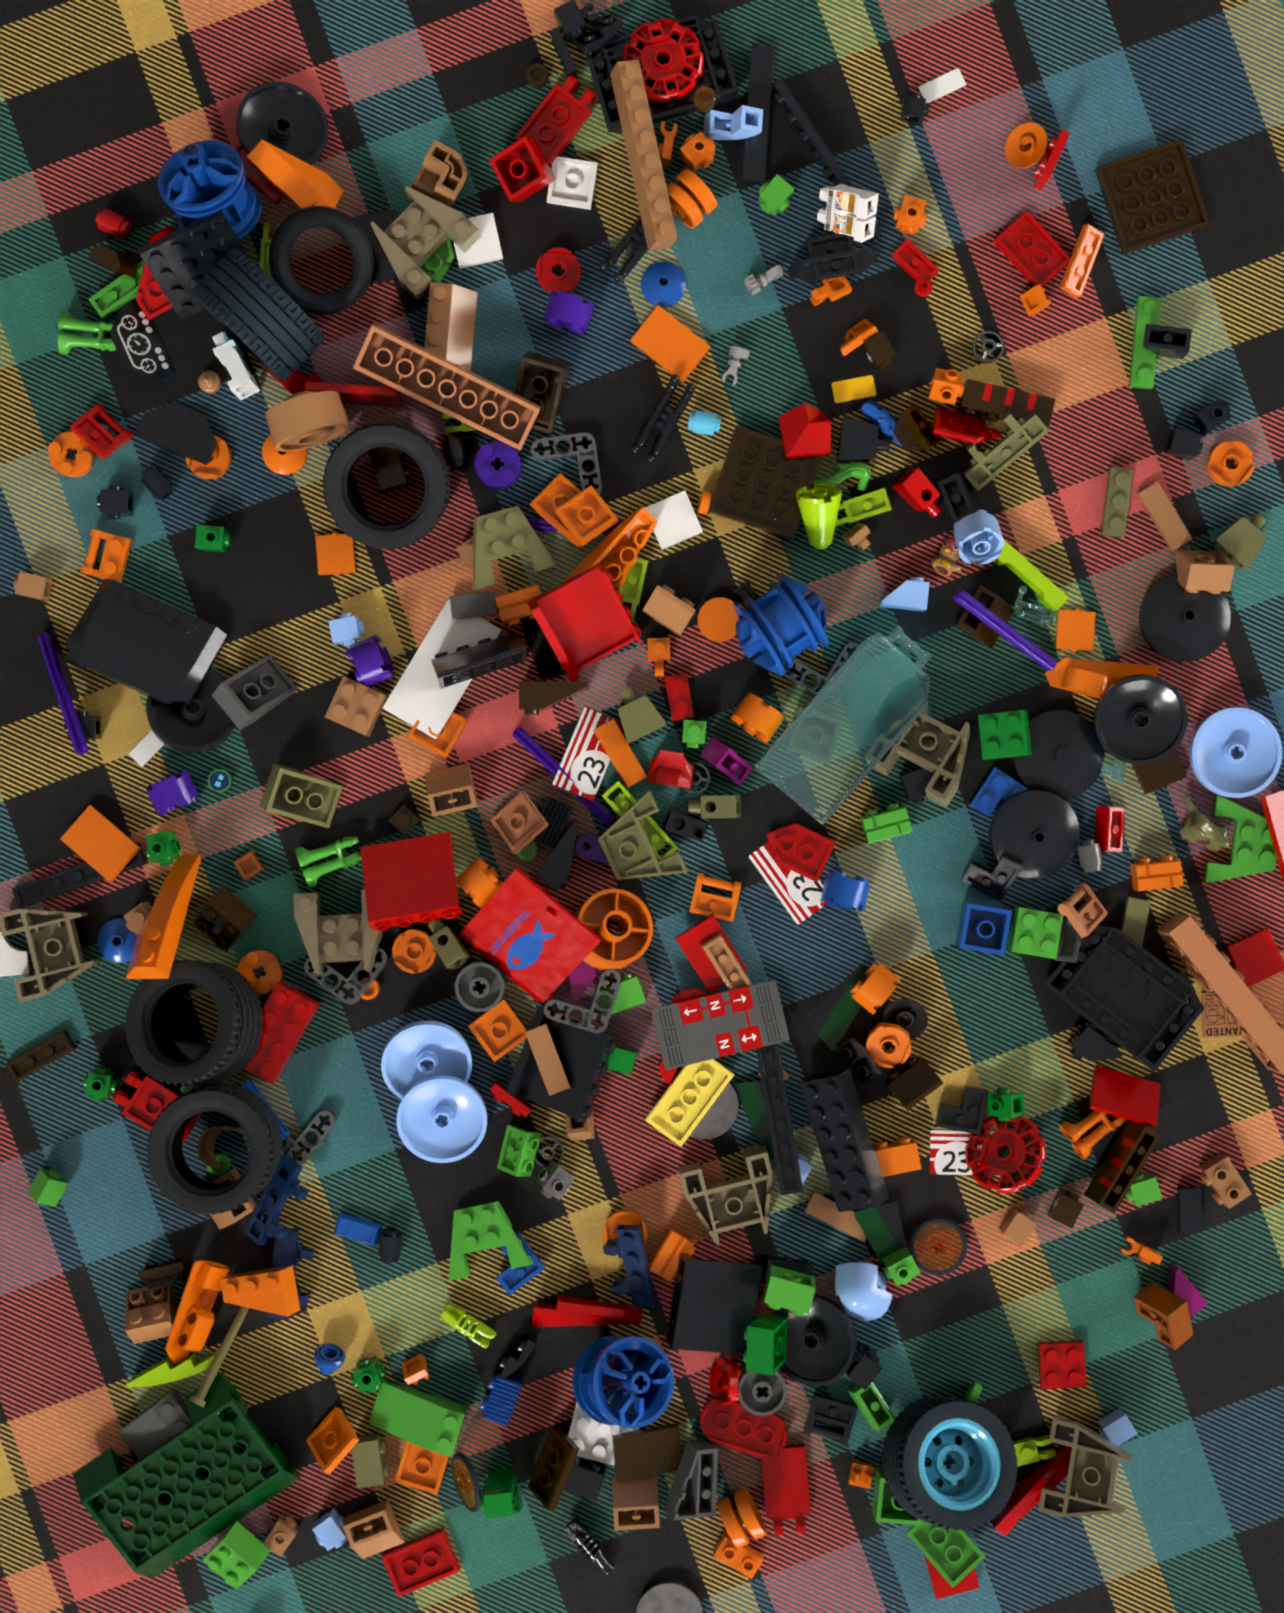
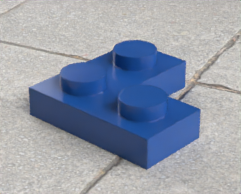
M993 767L969 805L989 817L1000 799L1005 801L1010 796L1029 789L996 767Z
M519 1231L515 1234L518 1239H521V1245L527 1255H530L533 1264L511 1269L510 1265L496 1276V1279L509 1296L545 1269L543 1262ZM501 1246L500 1248L509 1258L507 1247Z

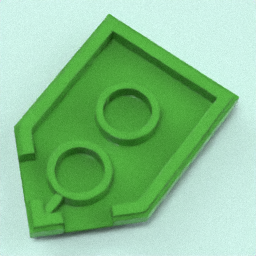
M450 238L420 267L432 281L437 283L441 282L455 258Z

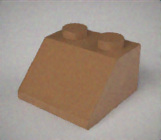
M1199 550L1175 551L1178 583L1185 591L1198 593L1199 590L1212 594H1220L1221 591L1230 592L1235 565L1219 551Z

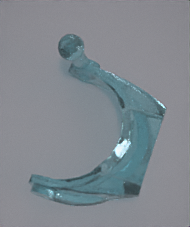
M1021 586L1018 598L1014 604V614L1028 622L1052 625L1057 618L1056 612L1030 602L1022 601L1023 594L1027 591V588ZM1025 607L1041 612V615L1023 610L1022 608Z

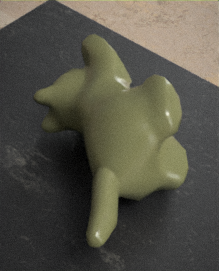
M1186 794L1184 802L1190 814L1179 831L1181 838L1190 843L1201 840L1206 848L1212 851H1219L1220 847L1229 848L1230 844L1227 837L1229 825L1226 824L1223 827L1213 825L1208 817L1198 812V809Z

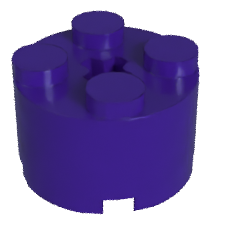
M551 290L544 318L549 323V326L561 329L562 325L570 329V332L583 335V332L588 329L595 303L589 301L587 305V303L582 302V297L558 291L557 295L554 290Z
M502 441L484 444L475 458V469L480 480L492 490H507L520 479L522 464L519 455L514 447ZM497 462H501L503 465L499 470H496L494 465H497Z
M377 634L352 644L350 648L346 649L348 658L351 662L354 661L356 679L358 682L363 681L365 686L367 685L368 687L395 676L391 672L394 670L391 657L386 647L382 648L379 645V642L382 640Z
M188 770L145 787L155 811L159 812L160 816L178 808L176 805L178 803L183 807L198 800V792Z

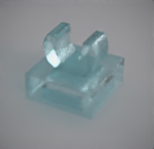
M1115 760L1114 766L1103 765L1101 774L1110 775V783L1123 784L1127 763Z

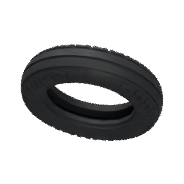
M311 206L292 213L278 226L269 248V266L274 282L302 310L314 314L328 315L349 309L364 296L370 286L374 273V254L368 236L352 217L331 207ZM311 228H326L336 232L346 241L353 256V271L349 281L343 288L332 293H318L306 288L298 281L291 267L290 253L294 241L302 232Z

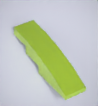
M218 1350L200 1360L194 1352L176 1365L167 1357L133 1376L126 1385L128 1388L155 1386L175 1382L198 1374L210 1368Z

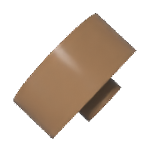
M304 391L287 397L285 401L271 407L265 413L269 431L277 451L289 452L319 446L343 436L350 430L341 396L335 391Z

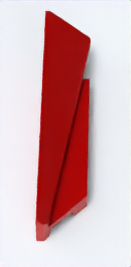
M558 1295L557 1304L535 1301L532 1326L561 1327L641 1324L644 1307Z

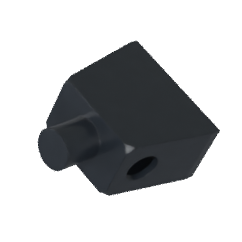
M843 417L840 427L837 463L872 462L876 457V451L889 452L890 439L878 437L879 426Z

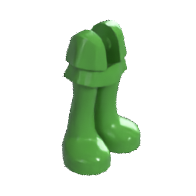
M61 311L58 327L61 331L58 332L59 353L67 355L73 347H91L101 349L102 351L108 349L109 351L116 350L112 339H109V333L114 322L80 320L73 318L70 312ZM70 331L95 332V333H98V337L75 335V334H70V333H65V332H70Z
M343 837L342 840H336L332 844L315 850H307L304 847L295 848L301 867L337 853L338 858L302 869L309 888L316 886L318 878L342 867L347 868L351 864L355 865L362 860L361 852L352 853L350 856H347L345 851L346 847L349 848L359 843L357 837Z

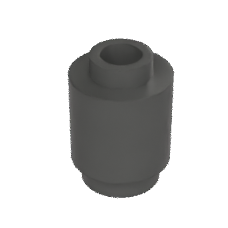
M1094 839L1081 841V845L1077 846L1080 867L1083 868L1084 873L1102 870L1101 864H1103L1100 843H1095Z

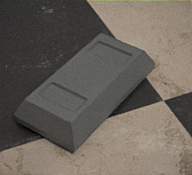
M1063 918L1057 958L1054 960L1077 963L1082 938L1066 918Z

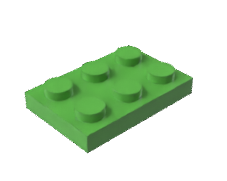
M921 1520V1526L913 1525L906 1531L909 1538L952 1588L986 1557L963 1530L946 1529Z

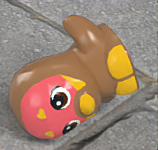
M954 538L945 540L939 551V557L931 561L933 569L945 577L950 576L952 572L962 571L961 567L956 564L960 556Z

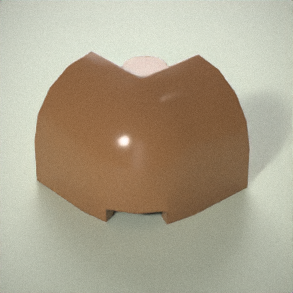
M434 140L411 188L451 207L461 192L468 173L462 161V156L455 150Z

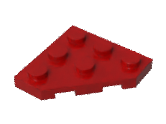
M169 225L151 235L149 243L174 232L172 226ZM144 262L136 301L149 321L172 308V305Z

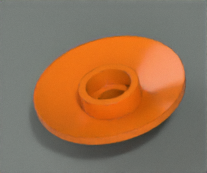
M1033 122L1024 123L1016 127L1010 133L1005 143L1007 161L1012 166L1021 169L1029 168L1039 162L1045 154L1048 145L1046 131L1039 124Z
M269 435L263 444L262 456L270 470L277 474L289 475L302 468L307 458V449L289 451L281 455L275 449L272 437Z

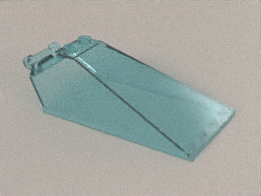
M899 625L891 631L887 638L878 631L862 642L754 766L822 825L826 823L929 705L930 676L922 668L930 660L932 654L927 650H922L903 633L904 630ZM896 640L900 641L918 657L916 663L911 661L893 643Z

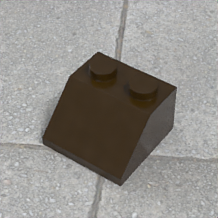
M921 1055L911 1057L905 1062L906 1066L900 1071L896 1069L887 1076L888 1080L885 1082L907 1111L943 1084L942 1080Z

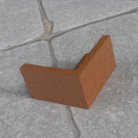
M1153 1282L1149 1283L1134 1296L1137 1314L1155 1324L1157 1338L1160 1342L1176 1350L1193 1336L1186 1300Z

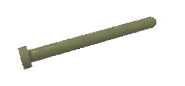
M240 1307L196 1396L192 1395L189 1401L202 1407L205 1406L206 1402L203 1400L250 1308Z

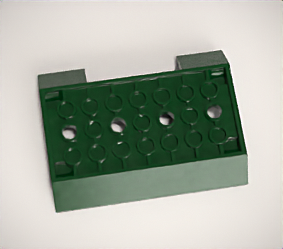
M223 1371L215 1376L203 1400L206 1402L204 1407L189 1401L192 1395L196 1396L200 1387L185 1396L193 1424L122 1472L124 1463L110 1447L73 1473L82 1505L137 1574L153 1579L301 1478V1475L277 1443L273 1442L269 1445L247 1416L248 1404ZM236 1442H243L246 1445V1449L239 1451L234 1447V1444ZM200 1467L206 1468L209 1474L207 1476H200L197 1473V1469ZM167 1493L171 1496V1500L167 1502L162 1501L159 1495ZM126 1518L131 1519L134 1525L126 1527L122 1524V1520Z

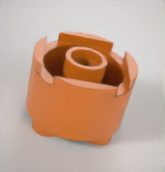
M749 692L730 719L740 726L743 724L745 732L753 737L757 734L756 737L767 744L781 725L784 716L771 705L769 706L764 703V700Z
M481 857L476 859L456 878L466 894H470L474 903L480 908L486 904L504 883L503 881H498L500 875L493 867L488 869L489 866Z
M875 962L864 973L867 978L863 982L861 980L858 981L850 990L853 994L852 998L872 1015L876 1012L874 1006L881 1007L897 987L893 983L898 984L901 981L881 963L877 965Z

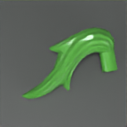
M860 462L836 463L839 469L833 475L812 482L813 485L832 484L838 486L849 477H859L857 489L866 491L871 477V469Z

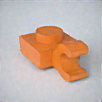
M662 121L660 133L665 139L664 143H659L658 150L662 166L670 167L674 138L677 134V124L674 123L672 131H666L665 122Z
M845 276L822 280V287L811 291L812 297H810V300L814 306L821 304L827 297L833 302L851 293L852 287Z
M647 638L648 662H655V677H664V661H670V638Z
M1129 1236L1124 1237L1126 1241L1130 1242V1247L1125 1249L1120 1246L1119 1250L1125 1255L1137 1253L1139 1255L1138 1259L1149 1265L1151 1262L1160 1264L1163 1256L1157 1251L1139 1242H1135Z

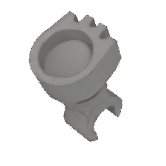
M777 265L764 274H758L756 279L752 274L744 279L745 286L753 296L761 291L760 286L765 287L767 282L769 283L783 276L782 273L784 271L780 265Z
M737 346L730 347L728 355L732 359H729V368L722 376L723 384L726 377L732 375L734 377L732 387L736 385L738 381L737 370L742 364L740 360L748 359L749 350Z

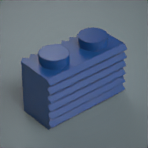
M498 1370L496 1376H491L488 1389H491L489 1397L484 1396L480 1410H483L482 1418L507 1427L524 1379L513 1374L502 1378L500 1377L501 1370Z

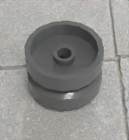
M475 960L466 965L457 975L455 982V994L459 1002L468 1010L475 1012H484L494 1008L503 998L506 990V977L504 973L487 960ZM479 981L481 984L486 985L484 989L478 988L477 984Z
M744 1363L740 1368L741 1374L738 1378L739 1401L741 1405L753 1415L767 1416L774 1414L782 1407L787 1395V1387L782 1370L779 1368L773 1375L746 1371V1363Z

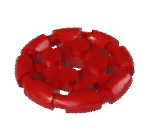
M666 18L657 19L656 22L652 23L645 22L630 35L629 43L625 44L622 61L639 60V63H641L647 99L657 102H670L671 98L677 97L680 99L687 95L696 86V80L698 77H701L704 67V53L700 51L701 43L694 32L687 26L685 28L679 25V21ZM659 31L660 35L653 37L652 33ZM674 33L680 36L678 42L671 38ZM642 43L645 46L643 50L637 48V45ZM685 50H691L692 55L686 56ZM665 54L669 57L670 61L667 64H660L657 61V57ZM684 68L690 71L688 77L683 74ZM648 78L650 82L654 83L653 87L645 84ZM674 81L675 88L667 89L666 84Z
M991 1116L985 1121L983 1120L980 1135L970 1133L969 1143L965 1147L966 1164L971 1169L972 1177L987 1190L994 1189L997 1190V1193L1002 1194L1015 1193L1020 1191V1188L1025 1185L1030 1186L1040 1175L1042 1162L1046 1159L1045 1142L1043 1137L1039 1136V1129L1024 1116L1011 1118L1010 1121H999L996 1116ZM1011 1124L1016 1125L1015 1131L1009 1130ZM996 1126L998 1131L991 1134L989 1128ZM1030 1136L1032 1141L1026 1143L1023 1138ZM984 1141L982 1148H977L978 1142ZM1004 1146L1009 1147V1156L1001 1158L999 1150ZM1028 1155L1034 1157L1032 1165L1026 1163ZM984 1160L986 1166L980 1169L978 1164ZM995 1173L1000 1175L999 1181L994 1180ZM1020 1173L1022 1177L1014 1180L1012 1175Z

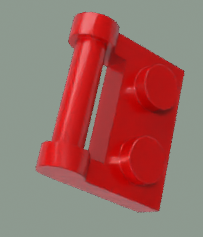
M100 403L96 404L70 425V429L102 460H105L123 444L128 443L133 437V434L128 429L125 430ZM99 417L118 436L114 438L95 418Z

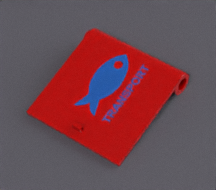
M518 868L513 871L458 934L540 1004L543 1002L547 1003L555 996L556 993L553 991L602 940Z

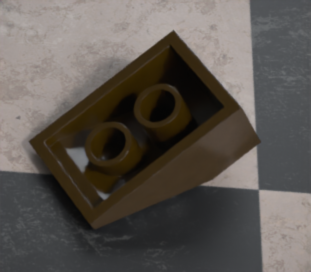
M528 351L522 356L515 394L540 406V411L532 429L552 434L566 389L571 363Z
M519 681V709L524 711L526 715H539V711H545L588 690L589 683Z

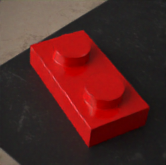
M687 673L664 677L672 721L694 718Z
M496 1080L490 1089L493 1093L492 1097L500 1103L505 1101L511 1106L510 1110L517 1116L523 1115L527 1117L533 1106L519 1096L506 1093L508 1088Z

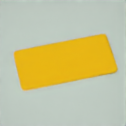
M872 375L837 381L831 384L835 403L876 396Z

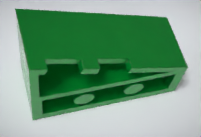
M516 1468L490 1470L488 1472L487 1479H484L482 1496H480L481 1511L485 1510L486 1519L512 1516L521 1512Z

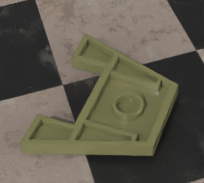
M518 506L474 518L472 590L496 584L489 561L527 550L534 572L557 566Z
M651 790L598 838L617 880L688 873V869L679 851L658 860L640 822V819L660 811Z

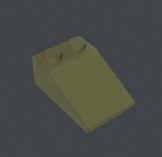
M273 763L260 806L268 812L329 828L343 786Z

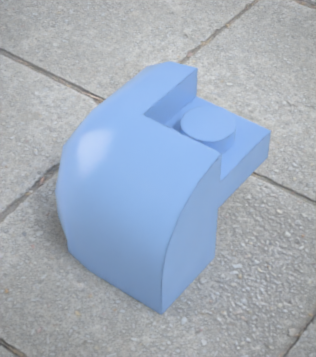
M863 1262L836 1265L835 1294L840 1297L841 1303L845 1308L844 1311L849 1316L863 1322L882 1317L891 1304L892 1294L886 1292V1276L878 1270V1266Z

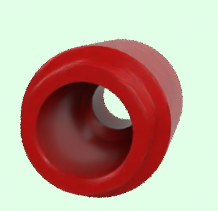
M105 208L103 211L100 210L95 219L99 230L117 238H127L132 227V222L127 217L108 208Z

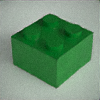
M1027 710L978 715L983 760L1032 755Z
M762 1313L745 1328L744 1339L747 1341V1349L744 1351L743 1361L746 1363V1371L773 1375L786 1362L787 1317Z

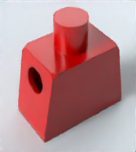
M919 468L907 470L891 485L917 512L926 510L934 518L943 510L935 501L940 496V493Z

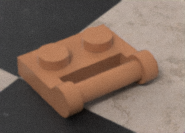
M1086 883L1078 884L1075 892L1066 901H1062L1058 905L1059 913L1068 918L1081 938L1088 936L1108 914ZM1083 897L1086 902L1076 911L1073 906Z

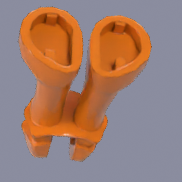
M1094 1110L1080 1122L1073 1124L1064 1121L1059 1124V1128L1065 1137L1073 1142L1071 1145L1078 1156L1085 1160L1090 1155L1092 1147L1106 1134L1115 1131L1117 1126L1120 1127L1126 1119L1117 1116L1108 1118L1106 1113ZM1099 1121L1103 1123L1086 1137L1079 1139Z

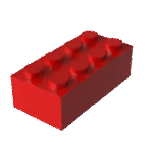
M283 980L278 982L262 1009L263 1030L260 1044L254 1053V1057L245 1066V1069L271 1084L277 1081L321 1002Z

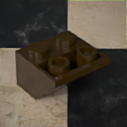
M982 585L976 587L971 595L1006 623H1008L1015 611L1000 596ZM963 608L953 627L989 649L993 648L1000 634L965 608Z
M223 886L206 901L194 924L202 933L210 937L218 947L228 952L252 925L257 914Z

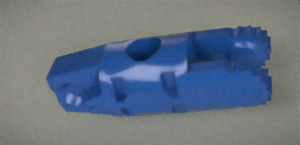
M867 400L861 407L863 415L865 414L871 421V424L879 426V430L887 438L903 447L893 434L899 420L887 409L875 403V401Z

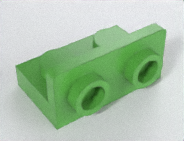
M507 1125L497 1169L516 1177L531 1176L541 1133L527 1131L515 1125Z

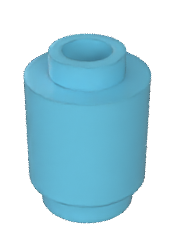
M696 410V412L690 411L687 430H693V433L714 436V432H719L721 418H717V413Z

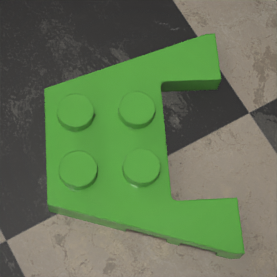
M1214 796L1212 816L1235 819L1229 864L1206 862L1203 882L1210 883L1275 870L1277 857L1266 818L1222 796Z
M499 1201L454 1210L449 1281L471 1276L466 1253L506 1246L511 1269L533 1264L530 1255H527L521 1245V1239H518L513 1231V1225Z

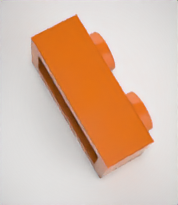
M726 1531L723 1532L713 1549L714 1557L750 1579L754 1577L763 1562V1554L749 1545L737 1549Z

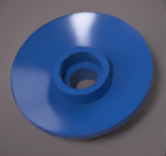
M658 262L648 267L641 279V290L645 299L652 305L670 307L676 304L684 295L686 287L685 277L676 265L668 262ZM661 279H666L668 283L667 285L662 286L660 285L659 281Z
M116 918L108 921L102 926L98 934L97 943L100 952L106 959L115 963H124L131 960L137 939L136 933H132L125 925V918ZM116 937L121 939L120 945L115 944L114 940Z

